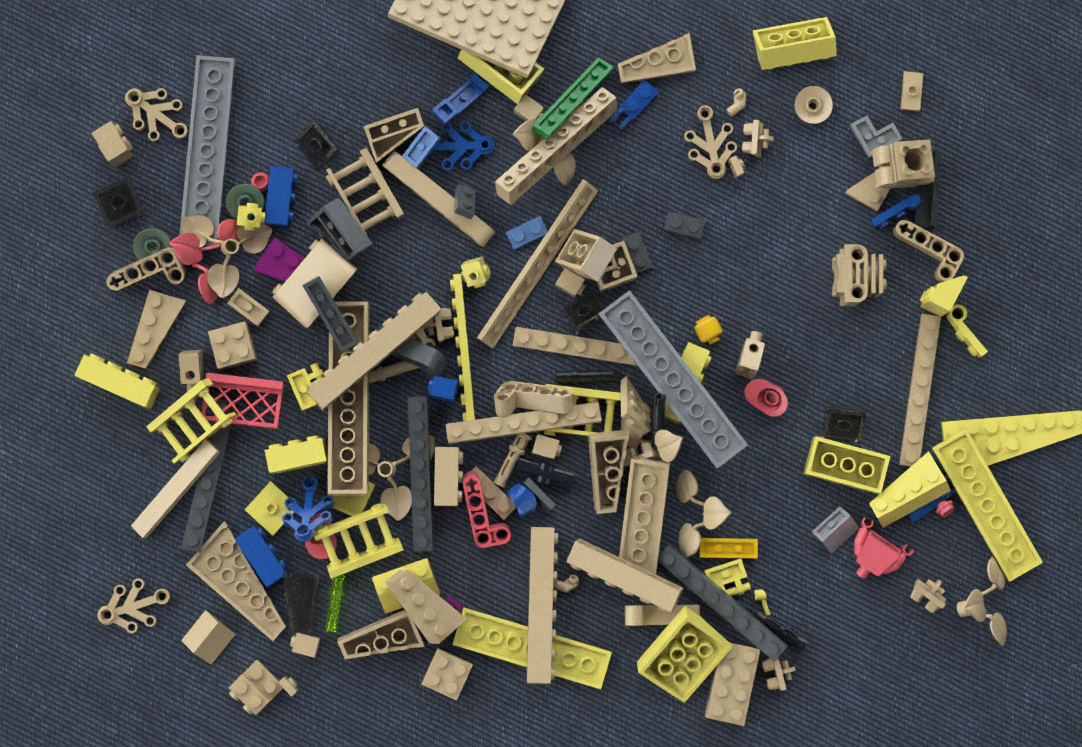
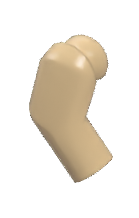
M739 88L734 91V104L726 109L731 117L746 106V93Z
M570 575L563 582L557 580V583H553V589L567 593L578 586L579 578L576 575Z

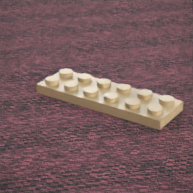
M632 457L619 557L656 575L670 463Z

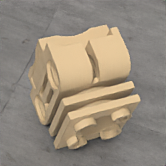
M930 140L894 142L893 144L880 146L870 151L871 155H873L874 167H879V169L875 170V188L916 187L934 182L935 171Z
M844 244V249H840V254H836V257L832 258V270L834 272L832 297H840V306H857L866 297H871L873 294L874 297H878L883 293V290H886L887 282L886 279H883V270H886L887 264L886 259H883V254H879L876 258L875 254H871L868 257L864 246ZM852 253L857 254L859 260H855L852 257ZM852 291H856L859 298H855L852 295Z

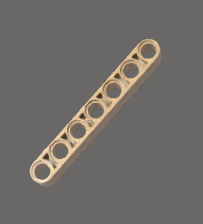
M393 150L382 164L384 169L480 246L484 247L495 234V231L476 215L470 220L454 213L455 198Z

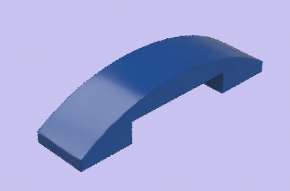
M475 73L470 80L447 99L445 98L434 107L432 112L446 124L475 102L492 84Z

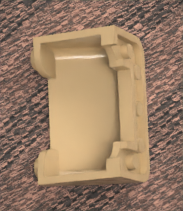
M316 239L309 247L312 251L283 285L279 283L272 291L275 294L273 298L305 328L312 324L319 313L302 285L319 275L333 298L357 270L354 264L347 261L324 239L320 241Z

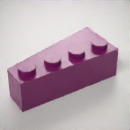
M274 238L253 270L256 273L286 282L305 258Z

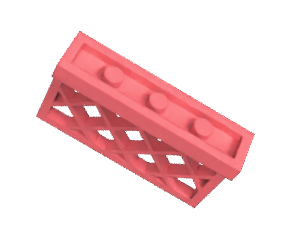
M206 373L205 379L209 378L213 383L211 387L218 388L221 392L214 399L215 402L224 396L230 403L222 411L225 412L230 407H233L238 413L237 416L231 419L233 421L231 424L278 429L282 393L284 391L283 382ZM231 390H237L241 396L231 402L226 394ZM250 392H256L260 398L250 404L245 396ZM270 394L278 395L277 402L271 407L264 399ZM243 398L249 406L240 413L234 404ZM203 399L201 413L207 421L218 422L219 419L216 415L213 417L205 416L209 405ZM263 401L268 409L259 415L254 406ZM252 409L257 417L252 421H246L242 415ZM271 411L275 416L274 424L265 423L261 417Z

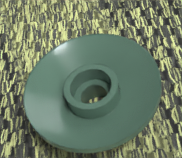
M237 185L227 194L226 208L235 218L238 217L239 205L247 206V203L258 204V208L263 209V194L253 185ZM243 197H247V198H248V199H247L246 201H244V202L241 201V198H243ZM252 213L248 214V219L255 217Z
M146 229L135 237L133 251L140 260L164 248L172 247L170 245L171 240L165 232L159 229ZM149 242H155L154 245H150V244H148V243H149ZM164 253V259H166L170 253ZM149 260V261L146 262V263H148V264H155V263H154L153 261H151V260Z

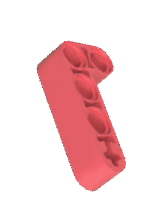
M467 472L463 476V488L476 545L486 548L507 543L511 538L509 526L505 523L489 525L480 477L476 472ZM469 478H473L475 490L471 491ZM477 496L481 500L478 504H472L470 499ZM482 515L485 519L483 522L478 523L474 521V517ZM503 529L507 531V535L499 537L497 532ZM485 533L488 535V539L480 541L478 536Z

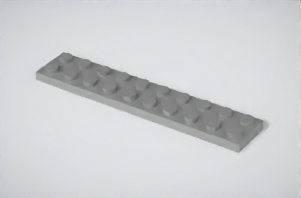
M197 55L181 219L194 215H202L209 218L214 227L213 234L209 237L219 240L217 232L221 219L235 58ZM207 240L204 246L216 245L218 243Z
M630 290L598 314L657 392L666 395L667 405L716 469L748 446Z

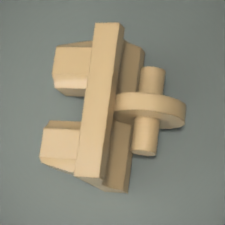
M753 120V123L744 124L743 130L744 135L752 136V142H743L742 151L755 157H761L762 148L768 149V142L774 141V137L769 136V129H763L764 124L760 123V120Z
M442 308L441 312L435 317L436 323H433L432 319L423 327V329H428L429 336L435 335L434 328H436L439 343L454 337L453 326L442 327L443 320L452 319L451 309Z
M646 442L640 445L643 453L641 455H638L637 448L626 450V460H624L623 467H630L632 457L656 460L661 458L658 451L651 447V442Z
M919 579L916 580L910 596L913 600L919 603L923 596L928 598L929 601L925 608L931 613L946 605V598L942 596L945 590L939 587L942 581L938 579L934 583L928 579L925 584Z
M779 657L775 662L770 658L762 661L764 672L774 670L776 676L766 679L768 689L786 690L783 674H785L786 680H791L790 672L795 671V666L789 667L786 660L782 661L783 669H781Z

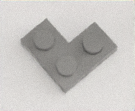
M867 115L850 125L868 158L873 156L871 155V150L902 140L894 123L876 131Z

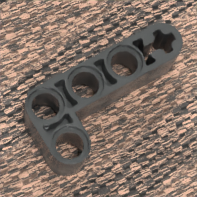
M379 326L377 331H380L383 327ZM411 338L390 354L421 368L424 374L434 379V376L440 377L447 365V361L440 351Z

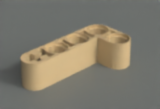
M901 220L894 226L893 234L896 238L940 261L935 271V278L938 282L951 280L955 276L964 258V253L960 248L910 221ZM902 226H905V227H906V228H905V231H906V232H904V233L902 234V233H901V227H902ZM917 234L924 237V243L916 241L915 237ZM934 243L941 246V252L933 250L932 246ZM950 252L957 254L958 260L956 262L950 259ZM941 269H946L949 272L948 278L941 276Z
M167 247L112 272L108 276L106 283L111 290L116 291L163 270L169 282L179 284L186 277V269L178 259L175 250ZM164 253L172 254L173 261H166ZM149 260L153 261L156 268L149 269L146 262ZM129 269H136L138 277H132L129 274ZM172 271H180L182 275L181 278H174L172 276ZM124 275V279L119 283H113L114 277L118 279Z
M507 381L500 386L494 395L496 414L501 417L511 415L516 407L562 414L570 413L574 409L572 390L568 388Z
M625 605V625H668L684 606L700 616V605H676L672 612L668 611L667 613L659 610L657 605Z

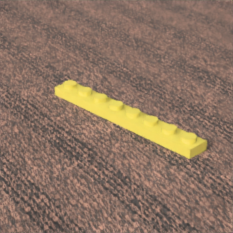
M453 274L454 279L450 280L451 291H455L452 306L453 310H457V317L454 318V327L459 330V336L455 337L456 348H460L461 355L457 356L458 367H462L463 373L459 375L460 386H464L461 402L462 405H466L463 421L475 420L462 276L461 274Z

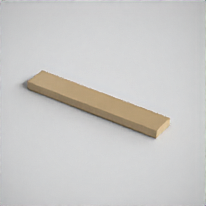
M205 439L131 525L143 539H146L220 454V451L209 440Z

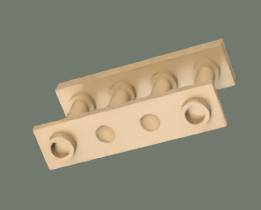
M364 148L360 151L362 155L359 158L360 160L335 174L332 173L330 168L327 169L329 175L326 178L331 186H336L351 215L367 235L366 229L390 216L394 217L396 215L399 220L404 217V213L368 149ZM363 166L364 168L368 166L371 171L368 177L342 191L337 182L338 180ZM371 183L379 185L380 190H378V193L351 207L346 197ZM381 199L383 201L387 199L390 205L387 207V210L360 223L356 213Z

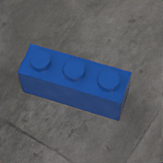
M270 167L264 221L267 226L289 228L290 223H293L294 212L291 211V206L295 204L296 193H293V188L298 182V174H295L294 168Z
M434 376L433 380H429L427 391L432 399L455 403L459 384L457 380Z
M253 526L235 538V541L265 586L270 587L288 574L286 572L288 567L282 559L278 560L275 555L277 551L271 543L268 545L264 539L267 536L262 528Z

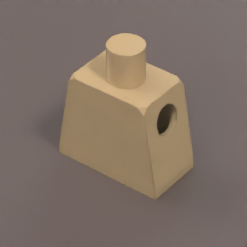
M752 331L750 339L746 338L736 367V375L754 379L758 372L765 343L761 342L762 333Z
M187 350L179 353L181 384H187V392L201 380H204L203 350ZM189 371H193L195 377H191Z

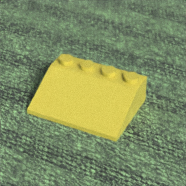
M684 606L637 661L638 672L685 703L733 646L701 616Z

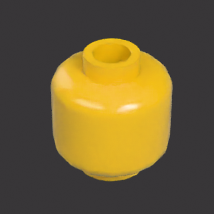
M707 315L696 321L697 325L694 327V330L702 343L709 342V344L720 340L719 335L722 334L723 330L716 317Z

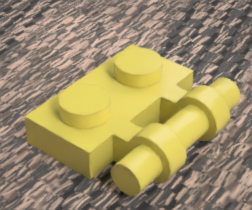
M318 363L310 366L313 371L311 374H307L306 369L303 368L287 375L302 411L317 405L308 395L307 391L309 390L308 386L311 384V380L317 379L320 381L323 378L324 372L319 368Z
M741 558L704 570L705 575L729 596L736 594L740 596L744 592L751 590L749 582L741 584L740 579L747 577ZM734 581L735 587L725 590L724 584Z

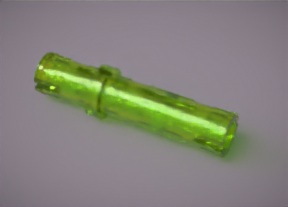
M345 574L334 577L331 590H329L330 601L325 631L337 632L342 596H344Z

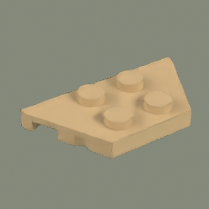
M626 376L620 380L621 417L624 420L630 418L632 420L630 422L631 425L641 433L646 434L650 431V408L643 402Z

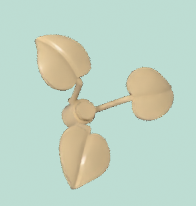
M535 119L524 122L513 133L527 151L533 149L544 139V137L532 130L533 125L537 122ZM569 153L554 166V172L564 186L570 183L575 173L576 163L573 155Z
M194 215L181 219L182 234H196L200 240L199 248L203 247L207 240L221 244V251L226 255L223 265H213L207 273L209 286L221 298L228 296L235 289L239 281L238 269L233 265L227 266L231 255L238 251L240 244L248 253L255 254L261 252L266 247L272 233V228L265 224H260V228L256 227V231L244 230V226H240L237 230V236L240 241L232 238L223 241L209 237L214 231L213 224L209 218L202 215Z
M622 418L621 430H627L629 433L627 446L637 448L640 443L652 441L642 439L644 434L631 425L630 422L632 420L630 418L626 420ZM659 430L655 435V444L661 456L658 461H673L681 448L683 437L674 435L667 430Z
M431 435L430 460L432 459L434 454L435 438ZM409 438L405 440L402 446L403 452L408 456L393 463L387 461L378 463L380 452L375 445L369 443V475L375 472L377 466L378 473L383 477H387V480L393 485L394 488H387L382 493L381 504H386L389 511L388 514L397 521L404 518L412 506L410 489L406 486L397 488L396 483L392 479L396 472V465L410 459Z
M686 469L681 472L676 483L677 498L683 503L691 500L696 504L704 506L703 522L695 524L693 527L690 523H686L679 532V548L683 556L689 558L698 551L701 544V536L696 529L701 526L712 530L719 527L726 521L731 511L717 497H709L705 503L696 500L693 496L698 492V484L694 475Z
M991 556L987 572L990 581L993 583L992 587L983 592L974 589L966 601L957 603V611L960 617L972 615L978 622H983L985 618H989L991 620L990 629L993 636L1001 646H1004L1007 637L1006 622L998 612L994 613V616L986 614L983 603L984 595L996 588L1001 590L1005 586V575L994 556Z

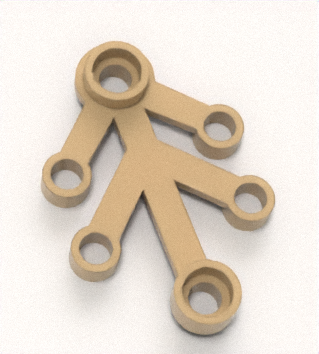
M159 88L157 91L142 93L139 89H130L125 95V101L132 107L133 127L137 131H142L145 128V123L141 119V107L147 112L148 138L152 142H157L160 139L156 119L169 127L176 138L184 139L188 135V128L185 124L175 123L161 113V111L168 110L181 111L183 104L180 100L175 99L172 102L150 105L146 100L158 98L164 101L168 97L167 91ZM159 92H165L164 97H159ZM135 95L138 96L136 102L132 101V97ZM176 102H179L180 107L177 109L174 108V104ZM137 122H142L140 128L136 127ZM179 129H184L182 135L177 133ZM157 133V138L152 139L151 134Z
M704 105L699 108L697 116L703 122L706 141L696 136L692 130L685 133L684 139L688 143L693 142L709 153L710 160L700 155L697 149H691L688 153V158L705 166L711 178L719 179L724 176L726 172L725 163L730 155L736 151L737 145L733 141L728 142L724 153L718 159L717 150L727 135L732 133L733 126L730 123L723 124L720 134L714 141L710 122L713 110L711 107ZM703 111H706L708 113V117H702L701 113ZM729 126L731 131L725 132L724 127ZM691 133L694 136V138L691 140L687 138V134ZM732 144L735 148L732 151L728 149V145ZM696 152L697 157L692 158L690 153ZM713 167H719L720 172L715 173Z
M140 578L135 579L124 605L116 608L120 597L124 596L127 591L124 585H117L114 588V594L108 606H103L99 609L98 620L104 625L115 623L125 628L127 632L135 633L138 630V624L134 621L128 622L119 617V615L126 613L144 622L146 626L153 627L157 623L156 617L146 615L136 609L154 603L166 604L170 600V592L166 589H158L153 596L135 601L139 591L145 586L144 580ZM136 581H141L142 586L140 588L135 586ZM118 587L123 588L122 594L117 593ZM161 593L166 594L165 600L160 599ZM107 611L111 613V617L109 619L105 618V613ZM149 617L153 618L154 620L152 625L148 624L147 619ZM130 624L135 625L134 631L129 629Z

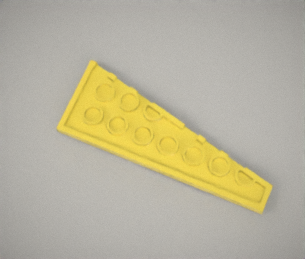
M1082 410L941 422L942 437L944 441L963 429H967L988 466L1082 434Z

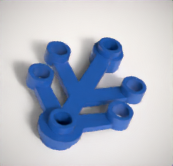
M462 121L460 123V130L463 133H467L475 142H467L452 128V124L448 122L446 124L450 126V129L444 130L443 126L445 124L442 123L441 130L456 142L438 143L429 155H432L435 151L456 150L449 159L442 161V168L445 171H450L467 150H475L469 158H464L461 161L462 169L468 171L481 155L490 154L494 150L495 145L491 137L480 136L471 127L469 121ZM468 124L469 128L467 130L462 129V125ZM483 142H487L489 146L487 148H483L481 144ZM465 161L470 163V166L467 168L463 166ZM450 162L451 166L449 168H445L444 163Z
M307 477L302 482L306 492L304 509L292 497L287 498L284 502L287 510H293L302 518V524H299L291 513H286L282 516L284 525L291 526L295 530L294 535L299 542L309 541L314 536L315 529L322 524L332 522L331 513L323 511L319 518L310 523V520L324 508L330 509L335 504L333 497L327 495L312 508L314 494L319 489V484L315 477Z

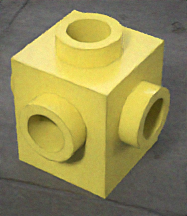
M247 203V206L239 205L237 225L244 226V230L256 231V227L260 228V224H264L265 212H262V208H258V204ZM248 214H254L255 219H248Z
M483 256L465 261L461 265V276L468 287H482L489 279L490 269L488 265H485Z

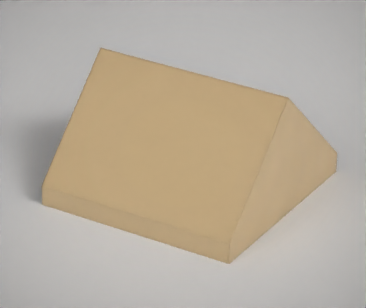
M205 610L181 641L195 655L212 665L236 634Z

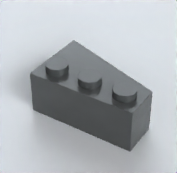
M340 198L324 205L306 223L309 227L313 226L319 231V236L322 239H328L332 243L331 247L347 261L364 253L372 245L368 236Z

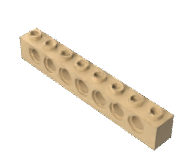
M603 87L599 89L548 140L544 138L495 181L497 195L512 205L617 111L616 97Z

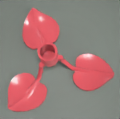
M226 219L221 222L217 232L219 240L225 241L232 238L240 241L237 236V230L240 225H237V219ZM181 234L174 238L170 245L183 264H192L193 267H197L205 272L199 276L198 287L205 302L212 304L218 295L208 284V269L199 265L198 262L203 257L201 251L219 248L221 244L199 248L200 240L196 234Z

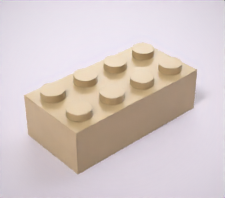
M729 642L733 646L732 649L714 668L704 716L744 726L760 649Z

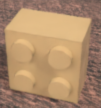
M245 321L208 331L216 365L219 370L257 361L249 326Z
M438 648L421 685L457 700L473 663Z

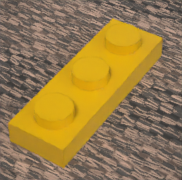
M701 538L699 557L758 558V539Z

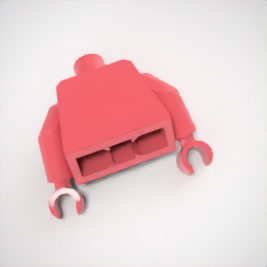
M866 517L863 518L861 521L862 528L859 529L854 540V553L857 556L856 562L861 565L856 573L866 579L870 572L880 576L881 574H888L898 570L906 560V556L913 554V549L906 553L905 547L908 544L902 545L899 549L870 529L873 526V520L870 526H866L864 524Z

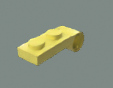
M955 305L946 314V317L954 327L957 338L961 342L965 341L969 346L967 348L974 357L980 358L988 351L964 324L963 320L967 316L965 307ZM954 309L960 311V319L953 317L952 312Z

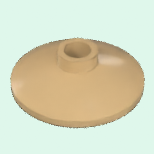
M809 86L798 93L794 106L801 120L810 124H818L829 117L833 103L831 96L825 89L818 86ZM814 103L816 109H811L809 104Z

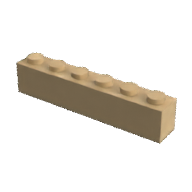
M580 538L575 541L566 561L571 564L572 568L579 571L582 569L588 572V575L592 578H601L605 580L607 585L611 587L617 586L623 589L622 591L627 595L633 596L634 594L640 597V600L646 604L653 603L657 605L659 610L666 613L668 611L672 612L675 609L684 589Z

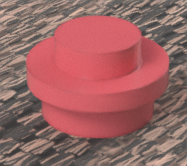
M262 172L256 173L251 179V184L261 192L266 191L269 185V176Z
M943 500L937 505L936 513L942 517L948 516L955 509L951 500Z

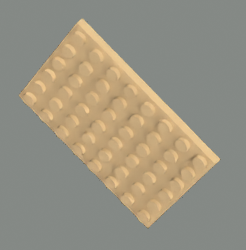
M395 0L388 12V18L528 78L566 0Z

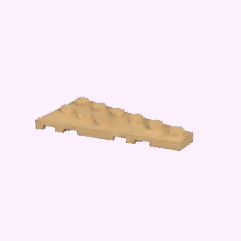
M224 521L202 546L201 553L197 552L186 566L268 638L274 641L285 629L286 625L245 554L235 541V537L227 523Z

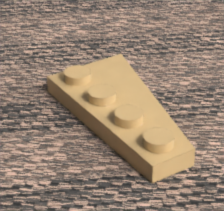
M690 33L619 63L618 70L621 84L695 72L696 67Z
M149 290L127 361L128 364L147 369L172 324L179 316L178 314L185 306L186 300Z

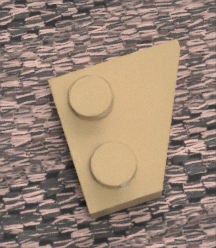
M874 172L849 188L845 194L877 212L890 189L875 188L876 177Z

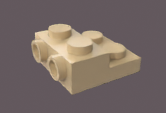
M257 659L229 687L231 690L229 694L236 701L240 699L245 704L243 708L247 713L257 715L283 687L278 683L279 680Z

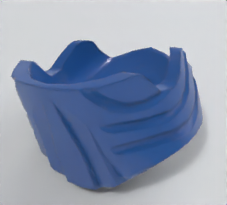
M518 483L507 491V495H509L517 508L516 513L520 519L535 513L536 497L529 489Z

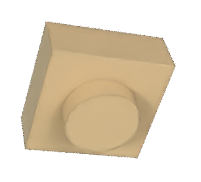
M737 156L729 158L728 163L735 178L743 176L745 165L742 159L738 160Z
M285 676L278 682L291 697L299 691L296 688L298 684L292 677L288 679Z

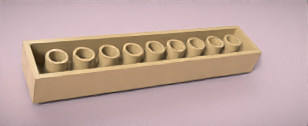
M335 302L358 343L341 352L329 332V368L332 367L334 369L339 365L338 361L346 354L349 357L354 352L353 348L360 342L364 344L369 340L370 305L368 302ZM369 373L328 406L329 496H369Z

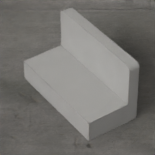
M839 506L812 533L824 544L830 553H833L859 527L853 518Z

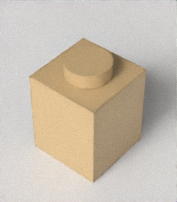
M526 94L514 108V113L525 121L530 119L538 121L544 111V107Z
M567 268L563 270L555 284L557 288L574 298L577 294L581 295L586 287L583 284L585 279Z
M537 434L532 454L554 460L555 456L559 457L562 446L559 445V440Z
M298 632L296 636H292L290 647H293L292 652L315 658L321 638Z

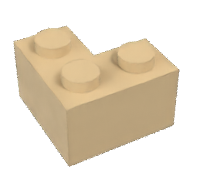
M110 121L92 132V135L99 144L98 147L107 161L116 168L134 156L131 152L134 148L125 136H121L124 132L118 124L114 125Z
M624 241L613 244L617 250L613 260L610 262L611 266L606 267L603 277L597 282L601 292L633 281L638 277Z

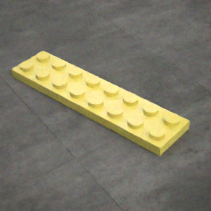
M963 429L932 447L975 525L1001 567L1006 579L1010 582L1043 563L967 429Z
M463 608L461 615L467 620L457 628L452 645L527 667L528 626ZM556 635L555 641H552V649H555V661H551V668H555V676L601 689L612 652Z

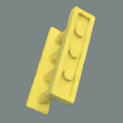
M209 378L197 383L146 426L151 433L155 431L162 432L178 453L172 460L173 463L187 461L191 456L190 453L200 446L205 439H208L221 427L226 428L233 422L231 419L236 416L235 412L225 415L209 394L208 388L213 385ZM203 397L218 417L219 421L215 425L211 426L195 405L196 398ZM184 408L191 411L206 431L199 438L181 416V411ZM171 419L177 422L192 442L185 450L168 428L169 425L167 423Z
M546 384L547 386L572 390L573 405H576L579 397L586 398L588 403L598 402V399L606 400L607 409L604 432L612 431L614 407L617 405V402H621V393ZM592 423L585 424V431L573 430L574 426L566 427V429L544 430V435L555 436V433L588 436V434L596 432H592Z
M375 504L370 510L329 526H319L314 531L316 541L322 539L331 562L330 565H327V569L331 578L403 551L399 538H392L384 514L389 512L386 504ZM373 518H377L385 539L384 543L378 546L374 545L365 522ZM359 525L367 546L366 551L361 553L356 552L348 532V528ZM337 532L341 533L349 553L348 558L343 560L338 559L329 537Z

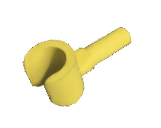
M762 589L754 590L755 601L761 600L765 614L770 615L765 591Z

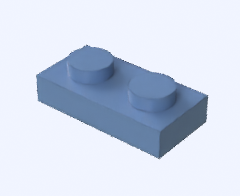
M425 126L402 157L415 168H419L441 138Z
M541 216L507 231L506 235L513 249L516 250L545 236L548 231Z

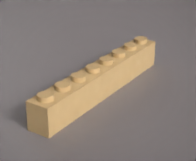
M427 292L423 295L421 293L417 294L412 299L413 303L410 306L404 305L398 310V316L394 319L391 317L382 324L384 327L380 331L374 330L368 336V341L364 344L360 342L353 348L354 352L349 357L347 354L338 361L339 365L334 369L330 367L323 373L325 377L320 381L316 379L308 386V395L322 411L441 312V308Z
M531 527L527 684L550 685L551 680L555 679V668H551V661H555V649H552V641L556 639V629H552V622H556V610H553V602H556L557 591L553 590V583H557V571H554V563L557 564L558 552H554V544H558V533H554L555 528Z

